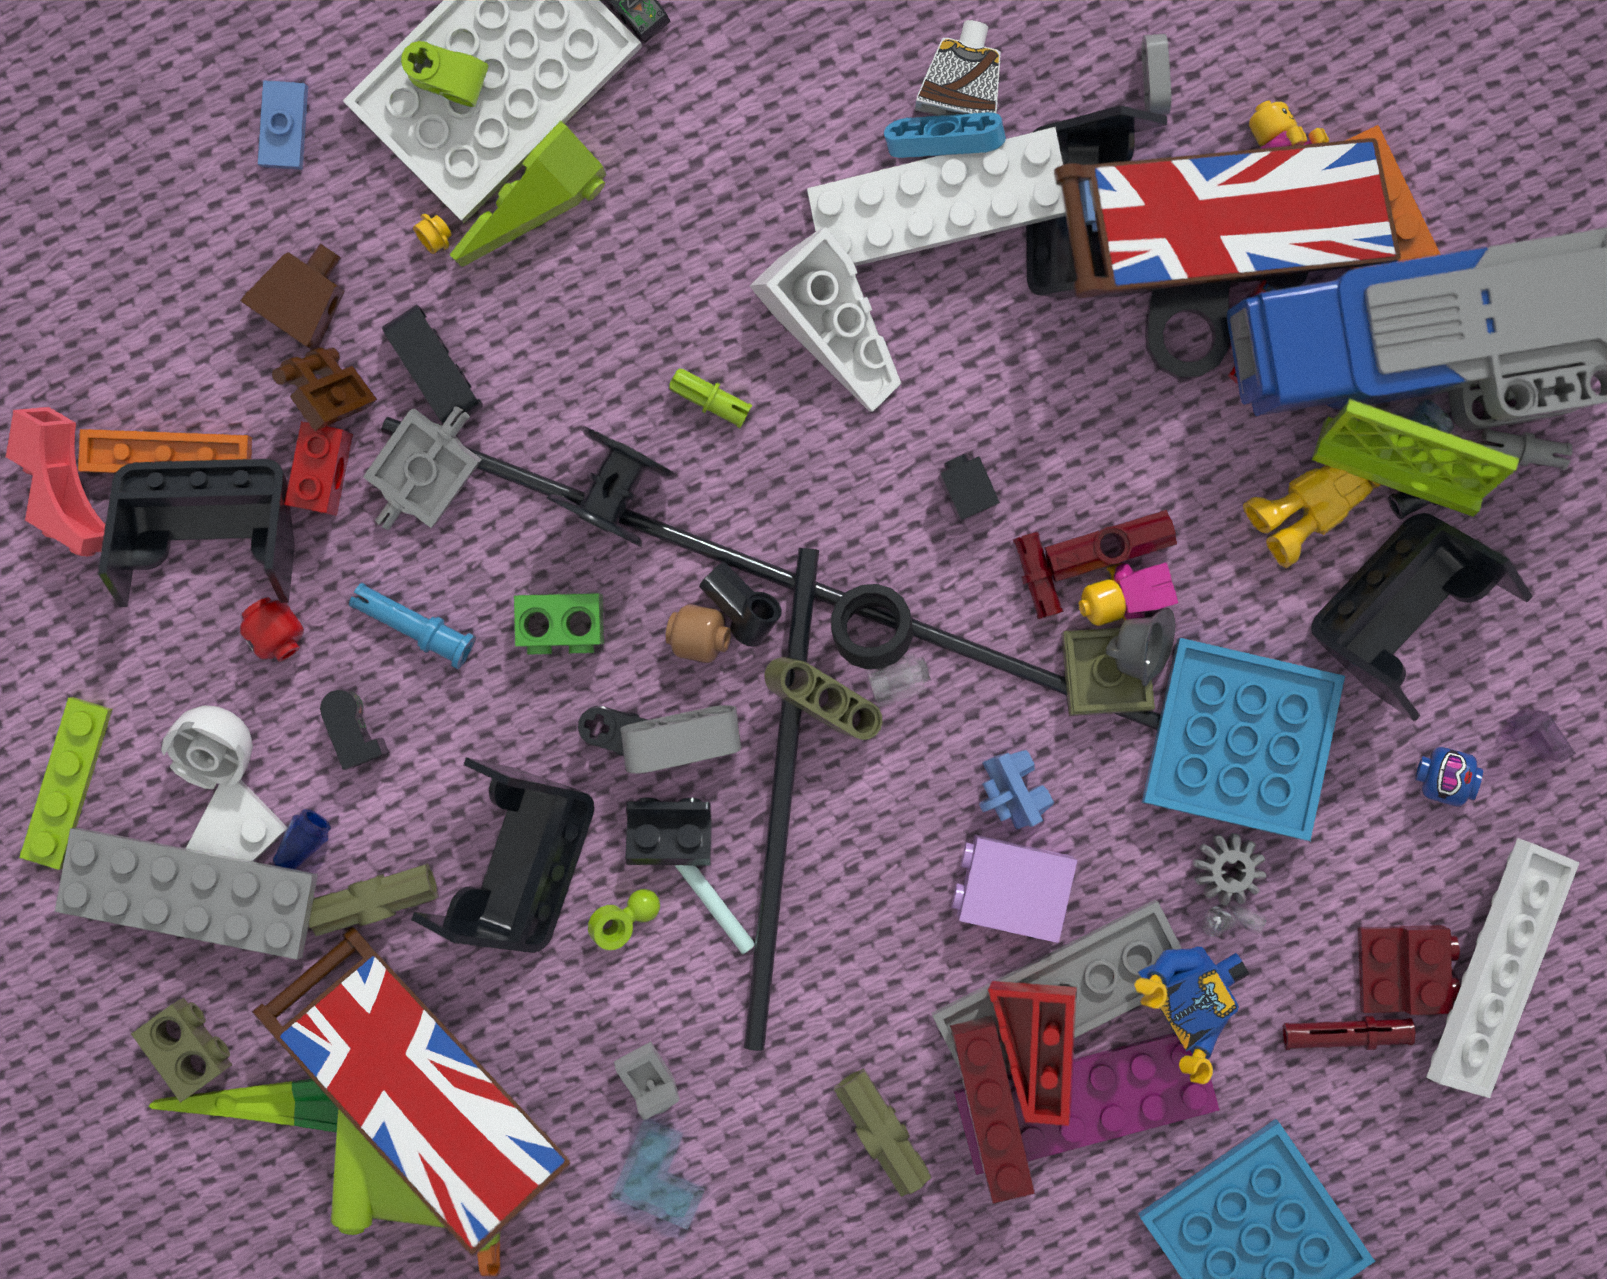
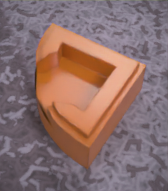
M500 1241L497 1244L491 1245L490 1249L477 1253L481 1276H498L500 1273Z

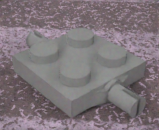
M455 406L443 425L433 423L416 409L409 410L363 476V478L377 487L388 501L375 519L378 525L384 522L381 526L382 528L390 530L401 512L414 515L430 528L435 526L482 461L481 458L463 446L459 438L456 437L467 419L470 418L466 412L461 414L463 411L461 408Z

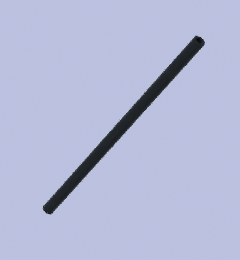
M798 548L786 658L807 663L819 550ZM793 668L790 669L785 676V684L787 688L790 687L795 680V672ZM782 699L744 1039V1048L753 1051L765 1049L802 713L801 709Z

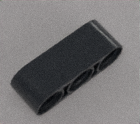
M417 304L382 326V330L443 424L455 406L463 410L461 414L466 412L470 416L484 406L481 400L477 399L470 388L472 386L457 363L454 364L448 355L449 350L436 330L432 329L425 319L427 316Z

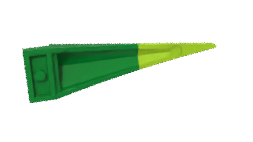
M312 1079L192 1094L181 1103L177 1097L154 1100L149 1105L150 1108L155 1110L255 1120L337 1133L338 1108Z

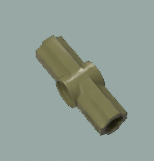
M427 863L386 877L384 874L377 875L375 878L350 884L347 889L316 897L313 899L309 927L313 930L315 936H320L358 923L360 926L374 923L396 915V911L430 902L439 897L433 871Z
M864 1068L842 1079L834 1086V1091L856 1124L855 1130L870 1156L874 1160L878 1159L901 1197L912 1194L922 1188L931 1179V1174L921 1156L909 1140L910 1135L905 1125L900 1124L894 1113L896 1111L893 1106L886 1104Z

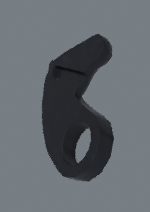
M1308 272L1171 286L1167 289L1152 291L1148 301L1146 318V350L1156 367L1174 378H1199L1219 366L1230 347L1227 311L1229 310L1231 283L1262 282L1266 280L1278 290L1300 287L1306 281ZM1191 312L1200 315L1207 321L1212 331L1210 350L1198 361L1184 362L1178 360L1168 352L1164 344L1163 331L1166 322L1177 313Z

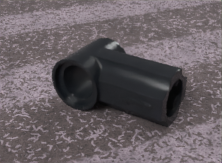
M725 562L716 566L699 585L732 620L730 629L733 636L746 646L756 647L761 645L781 617V606L773 596L765 592H754Z

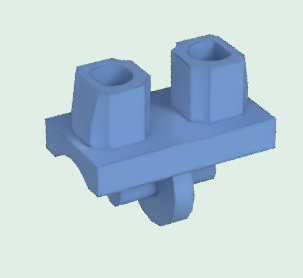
M1027 750L1013 754L1005 753L993 756L982 762L990 777L989 780L982 783L988 795V798L979 803L982 812L994 808L1000 821L1011 818L1016 829L1028 825L1033 827L1043 821L1041 814L1048 810L1054 804V801L1049 791L1043 785L1036 786L1029 791L1027 790L1021 777L1035 770V764Z

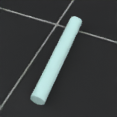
M675 865L742 954L749 951L755 945L754 941L696 865Z

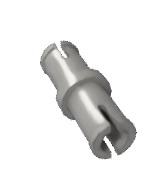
M1486 428L1482 433L1481 439L1496 442L1498 445L1480 443L1482 446L1519 458L1518 465L1528 466L1529 463L1566 470L1570 460L1564 457L1553 456V453L1572 456L1571 443L1535 438L1534 433L1523 432L1522 435H1515Z

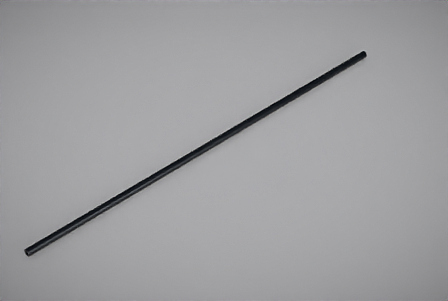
M387 416L383 422L381 432L392 436L401 421ZM466 447L482 459L477 466L479 470L547 496L557 494L577 505L580 504L585 495L583 491ZM627 508L618 522L619 524L718 562H725L731 567L794 590L796 573ZM816 581L814 599L835 606L836 602L845 594L843 591ZM878 606L866 607L855 613L858 616L897 630V621L893 613L888 609ZM911 618L913 637L1067 696L1064 676ZM1154 711L1114 713L1155 730L1158 729L1161 715Z

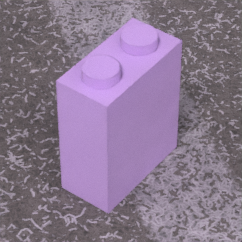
M975 834L973 844L966 842L964 845L960 867L967 868L964 885L957 883L955 886L951 908L958 909L957 917L962 922L1059 943L1077 859L1070 855Z

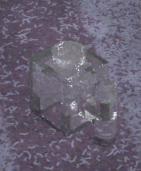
M914 651L905 653L896 663L883 669H865L877 707L925 693L924 683L931 681L924 657L916 659Z

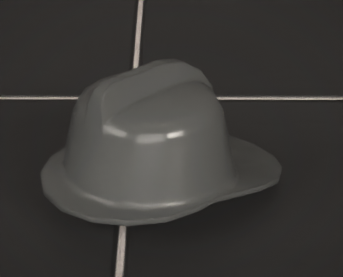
M1166 608L1153 617L1133 618L1123 622L1119 635L1111 639L1106 647V654L1116 658V666L1121 673L1140 679L1143 686H1147L1149 681L1162 671L1169 659L1174 643L1175 617L1173 611L1170 608Z

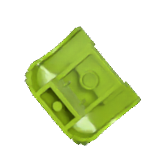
M338 1109L331 1223L338 1227L341 1233L348 1235L363 1233L365 1228L372 1225L373 1219L445 1228ZM501 1231L480 1251L488 1250L491 1245L497 1244L500 1241Z

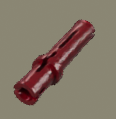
M1364 1016L1362 1021L1283 1024V1044L1285 1050L1364 1046L1366 1050H1376L1377 1045H1413L1415 1043V1026L1412 1018L1375 1020L1373 1016Z

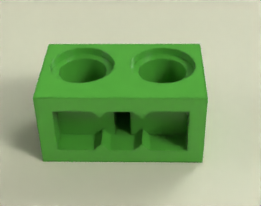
M603 594L514 595L515 646H526L527 655L552 654L553 645H569V654L594 653V644H604ZM580 611L588 614L592 623L589 632L583 636L576 635L570 627L572 616ZM540 612L548 618L549 629L545 635L536 637L530 632L528 623L534 614Z

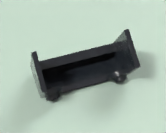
M1120 105L1040 126L1033 132L1056 128L1063 165L1069 163L1093 165L1131 161L1133 157L1135 133L1167 125V116ZM1066 216L1026 225V277L1029 289L1036 295L1076 297L1074 282L1077 280ZM1086 225L1095 277L1106 278L1098 232H1092V225ZM1168 287L1105 293L1093 297H1120L1167 289Z
M270 459L134 462L121 467L115 473L112 480L98 575L119 607H128L133 570H149L161 565L169 555L171 540L252 538L251 551L255 559L264 565V571L280 603H289L295 542L290 506L284 505L288 487L281 466Z
M1420 513L1408 518L1321 609L1312 621L1311 630L1318 642L1370 692L1415 722L1421 715L1400 688L1406 677V669L1400 659L1393 655L1449 595L1460 602L1471 603L1482 599L1495 585H1498L1525 602H1528L1533 596L1509 558L1428 513Z
M466 757L464 766L492 778L489 786L491 802L495 806L507 810L482 887L467 886L460 889L453 896L446 916L413 912L411 920L455 944L529 953L539 952L548 945L553 936L594 814V801L589 794L567 785L513 767Z

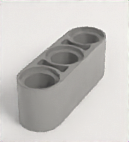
M730 705L713 706L632 723L620 729L625 770L629 773L657 771L729 755L741 750L737 708Z

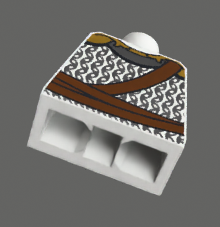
M966 20L963 24L960 40L942 38L919 90L915 105L916 111L937 116L997 112L1000 51L984 47L989 28L986 24Z

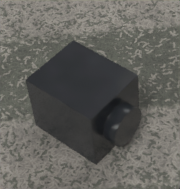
M963 454L944 463L946 471L940 473L938 477L958 522L1000 503L979 456L969 460L967 454Z

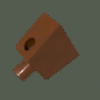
M321 243L306 264L287 252L251 287L240 301L311 350L318 348L345 292L328 279L341 260V257Z

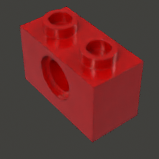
M301 421L284 505L337 516L353 438L352 433L328 426L314 431L308 422Z

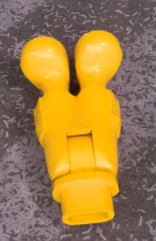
M1325 465L1320 469L1315 468L1306 471V473L1292 480L1289 483L1287 496L1276 500L1251 497L1243 504V510L1258 531L1269 533L1281 525L1290 515L1301 508L1303 509V518L1289 527L1277 531L1266 540V545L1281 566L1288 568L1298 561L1302 544L1313 532L1322 535L1328 533L1349 515L1348 512L1362 502L1373 491V488H1377L1381 484L1347 473L1345 470Z

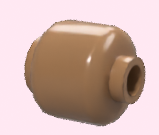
M687 604L679 612H673L668 620L666 643L671 645L673 653L680 658L710 663L716 659L720 651L726 652L730 644L731 629L725 627L724 616L716 609Z

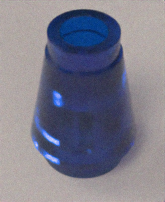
M304 809L300 815H294L273 857L275 865L296 870L297 867L328 841V832L331 830L328 821L318 813L308 809Z

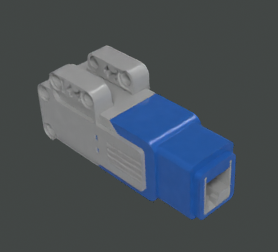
M1607 228L1356 268L1331 282L1263 292L1253 298L1244 299L1227 311V323L1241 402L1243 405L1252 404L1255 416H1262L1328 405L1333 409L1341 410L1350 399L1365 405H1373L1448 392L1453 420L1459 428L1466 431L1553 418L1578 409L1606 403ZM1592 375L1601 384L1599 395L1595 394L1590 386ZM1475 387H1480V388H1481V389L1470 390V388H1475ZM1515 399L1516 406L1509 408L1505 402ZM1474 400L1479 401L1483 406L1484 415L1481 420L1473 415L1472 403Z

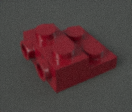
M1443 925L1358 927L1361 1012H1407L1410 1015L1449 1014L1460 990L1458 978H1452V961H1458L1460 946L1457 936L1451 935V929Z

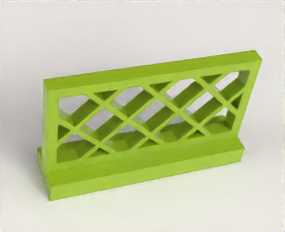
M1350 399L1334 418L1327 417L1323 422L1312 460L1333 468L1345 470L1347 473L1474 517L1480 511L1483 498L1516 471L1519 458Z

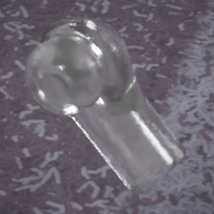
M1230 900L1228 905L1219 904L1211 907L1205 913V918L1201 925L1203 931L1211 937H1219L1223 932L1235 926H1240L1258 935L1262 931L1267 917L1243 904Z

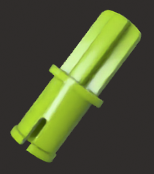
M682 368L675 372L669 384V389L672 392L702 407L703 413H706L708 410L736 425L739 429L752 407V404H748L720 389L718 382L714 386Z

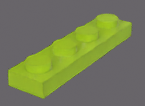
M68 697L19 858L57 870L63 869L70 828H77L113 709L74 697Z

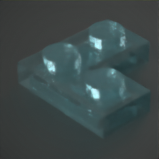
M648 1118L642 1122L611 1197L688 1230L705 1188L667 1172L683 1133Z

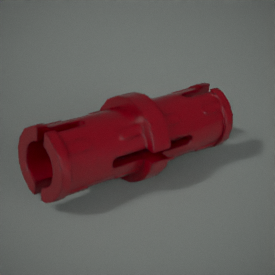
M1039 531L1013 539L1024 572V576H1021L1023 585L1028 584L1038 620L1064 612L1052 579L1054 575L1053 569L1048 566Z

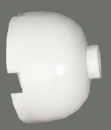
M204 705L184 712L175 721L163 739L161 750L163 756L168 752L169 757L173 760L170 768L175 774L191 784L205 789H214L217 783H228L226 788H229L241 780L248 767L253 744L248 727L239 717L223 708Z

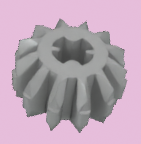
M1231 833L1226 844L1224 838L1217 834L1213 836L1215 850L1205 844L1199 847L1201 852L1208 855L1207 860H1193V866L1205 870V872L1194 877L1195 883L1198 885L1207 884L1203 894L1209 899L1218 894L1219 903L1222 905H1228L1232 895L1237 903L1243 904L1246 902L1243 890L1247 889L1254 895H1257L1260 891L1257 886L1252 884L1254 878L1259 880L1266 878L1265 872L1255 869L1256 866L1265 861V858L1262 854H1252L1256 846L1253 841L1247 840L1241 844L1240 835ZM1226 861L1231 864L1238 863V865L1233 866L1238 870L1234 877L1225 875L1222 878L1221 874H1225L1226 871L1221 868Z

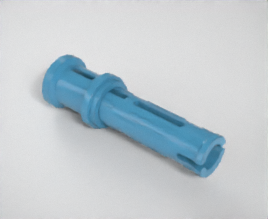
M360 583L354 593L367 599L369 602L351 596L349 607L355 608L418 641L417 646L420 647L421 651L427 653L431 650L450 660L451 666L456 669L461 668L465 663L476 640L474 635L469 633L465 636L444 625V619L440 617L428 619L367 587L364 583Z

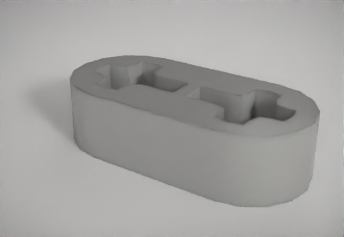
M1166 34L1143 35L1141 55L1145 111L1168 115L1171 110V79Z

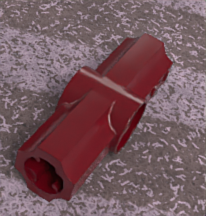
M1163 510L1044 547L1048 566L1053 569V580L1058 582L1177 545L1172 519L1167 510ZM1107 534L1115 536L1120 542V551L1114 558L1105 556L1100 549L1101 539Z

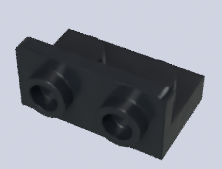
M651 797L626 802V865L711 866L712 812L710 802H703L697 798H683L678 802H661Z

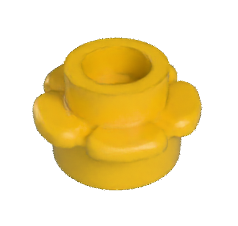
M422 214L420 216L422 220L413 226L420 242L432 254H435L442 248L444 250L448 249V238L452 234L446 223L438 215L430 218L429 215Z

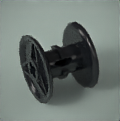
M583 426V434L588 439L607 449L601 464L595 474L589 473L587 478L592 481L579 505L557 494H551L546 499L579 515L578 517L642 547L640 537L617 524L629 501H636L638 496L633 493L645 470L668 480H674L678 475L635 449Z

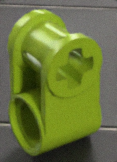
M423 41L409 44L405 47L401 56L403 70L414 86L443 96L460 105L476 107L489 68L486 62L462 52H453ZM426 58L429 59L432 67H424L421 73H419L415 67L416 63L424 64Z

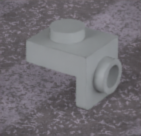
M652 1042L614 1061L616 1072L636 1100L638 1113L643 1120L655 1114L663 1113L679 1102L680 1098L675 1079Z

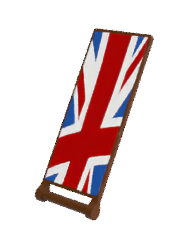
M1375 138L1093 165L1069 163L1054 169L1055 183L1057 186H1061L1077 276V280L1074 282L1077 298H1090L1114 292L1381 265L1397 262L1401 258L1379 146ZM1089 181L1106 278L1095 277L1079 182Z
M351 927L342 934L344 939L267 1005L261 1003L252 1013L471 1256H475L570 1166V1160L372 949L362 935L354 927ZM356 952L362 957L357 964L287 1024L282 1026L276 1018L352 953Z

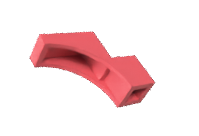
M50 407L13 410L6 458L20 465L25 473L33 475L25 521L40 529L44 536L56 539L69 547L70 552L76 555L88 557L94 556L96 552H101L105 523L89 503L79 478L74 445L76 423Z

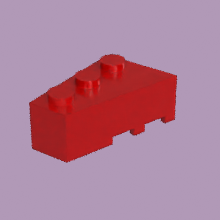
M992 981L988 992L994 1005L1000 1027L999 1031L1006 1048L1011 1066L1010 1070L1025 1122L1069 1126L1072 1105L1077 987Z

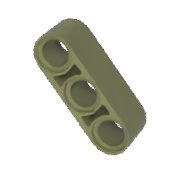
M780 657L772 660L766 667L764 678L767 688L771 692L835 731L861 740L871 739L880 731L883 723L882 714L875 704L810 664L800 660ZM793 668L795 672V680L794 683L787 688L785 684V676L786 673ZM826 689L828 700L824 707L821 708L819 697L823 690ZM860 710L861 719L854 728L852 718L855 712Z

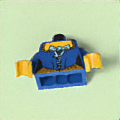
M1203 947L1168 949L1161 953L1155 964L1138 972L1141 978L1136 980L1135 989L1138 993L1145 994L1140 1000L1141 1005L1154 1009L1160 1008L1185 1050H1190L1193 1054L1192 1056L1186 1055L1181 1058L1179 1062L1180 1070L1183 1073L1191 1074V1082L1206 1084L1213 1074L1212 1064L1207 1059L1211 1057L1217 1039L1227 1022L1239 1009V1005L1229 987L1250 974L1237 953L1215 965Z

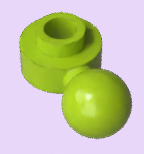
M639 889L630 895L627 907L623 910L616 905H605L598 908L588 922L589 936L602 949L616 950L621 948L632 935L633 922H649L658 915L660 900L653 891ZM612 920V925L607 929H603L605 923Z

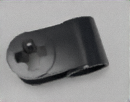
M594 706L587 709L581 715L578 721V731L585 742L624 756L621 727L648 719L639 717V714L631 712L625 713L605 706ZM597 714H601L604 716L603 723L609 726V731H602L599 736H594L591 734L592 727L586 725L587 719L594 720Z

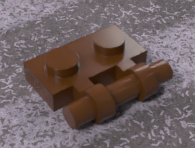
M318 347L308 351L304 358H289L272 372V378L276 384L283 385L288 383L296 385L297 389L289 397L314 431L359 413L370 407L377 400L353 366L343 370L339 367L337 362L340 356L333 347L327 349ZM315 375H320L321 378L317 379Z

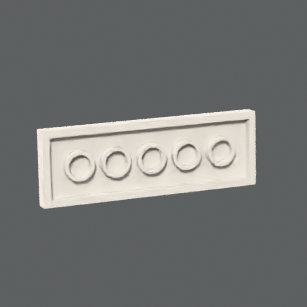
M1055 127L1008 138L1002 146L990 152L940 155L807 188L815 231L826 227L851 257L855 266L1066 216L1061 186L1056 185L1054 169L1063 165Z
M1517 838L1513 851L1508 856L1507 867L1499 888L1493 895L1492 906L1483 930L1477 937L1472 959L1468 969L1463 974L1456 1001L1447 1016L1446 1027L1440 1043L1432 1055L1431 1066L1426 1078L1441 1085L1490 1098L1579 862Z

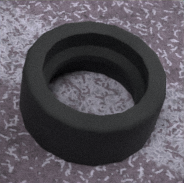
M879 584L860 585L847 591L836 602L831 614V632L834 643L844 659L850 664L866 670L883 669L896 663L908 651L913 638L911 613L904 598L892 588ZM878 606L888 609L893 613L897 621V630L887 643L878 647H863L851 641L847 633V624L857 611L866 607Z

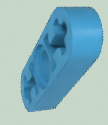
M993 112L903 118L892 122L884 130L889 154L897 158L984 153L999 148L1006 140L1002 118L999 114Z

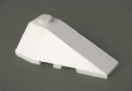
M822 227L779 257L749 287L776 319L869 412H873L901 384L884 338L879 336L870 314L872 308L869 300L863 296L855 276L857 270L853 260L826 227Z

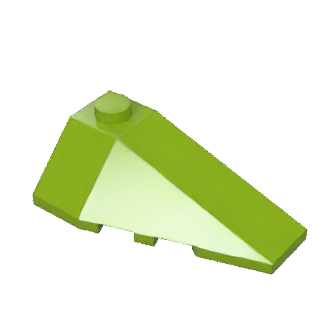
M561 120L522 162L526 167L522 178L511 184L506 183L499 191V197L496 201L498 208L492 214L490 211L483 213L449 254L461 267L577 206L584 198L591 201L604 188L605 182L602 179L607 174L603 165Z

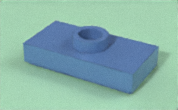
M263 80L258 165L260 167L303 170L308 86L305 83Z

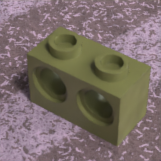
M184 997L171 1004L131 1033L180 1103L232 1066L228 1059L230 1051L221 1038L211 1036L203 1025L206 1019L201 1009L193 1002L187 1003ZM168 1020L174 1021L179 1025L181 1029L180 1039H175L168 1034L166 1028ZM192 1055H198L205 1061V1073L198 1072L192 1067Z

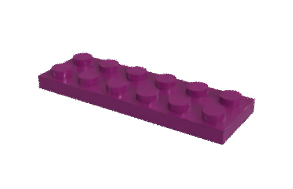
M1175 1033L1080 1057L1073 1061L1071 1117L1069 1126L1025 1122L1013 1077H1008L1027 1162L1220 1111L1212 1080L1210 1079L1206 1084L1194 1083L1190 1081L1191 1074L1183 1073L1180 1070L1179 1062L1181 1058L1186 1055L1192 1056L1193 1054L1190 1050H1185ZM960 1089L954 1091L974 1170L976 1175L983 1174L984 1171L965 1090Z

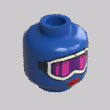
M1437 747L1431 753L1430 758L1421 757L1415 780L1423 782L1422 793L1426 798L1461 807L1468 799L1473 801L1476 799L1483 777V768L1477 767V759L1471 754L1445 747Z

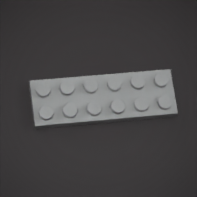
M70 828L55 912L297 960L303 958L318 874L93 830Z
M1155 899L995 981L1077 987L1076 1038L1141 1005L1140 1000L1145 994L1138 993L1135 989L1136 980L1141 978L1138 972L1155 964L1163 951L1182 948L1159 902ZM991 983L932 1012V1016L958 1067L959 1064L950 1025L991 1016L996 1025L1006 1072L1011 1071L1006 1048L999 1031L1000 1027L994 1005L988 992Z

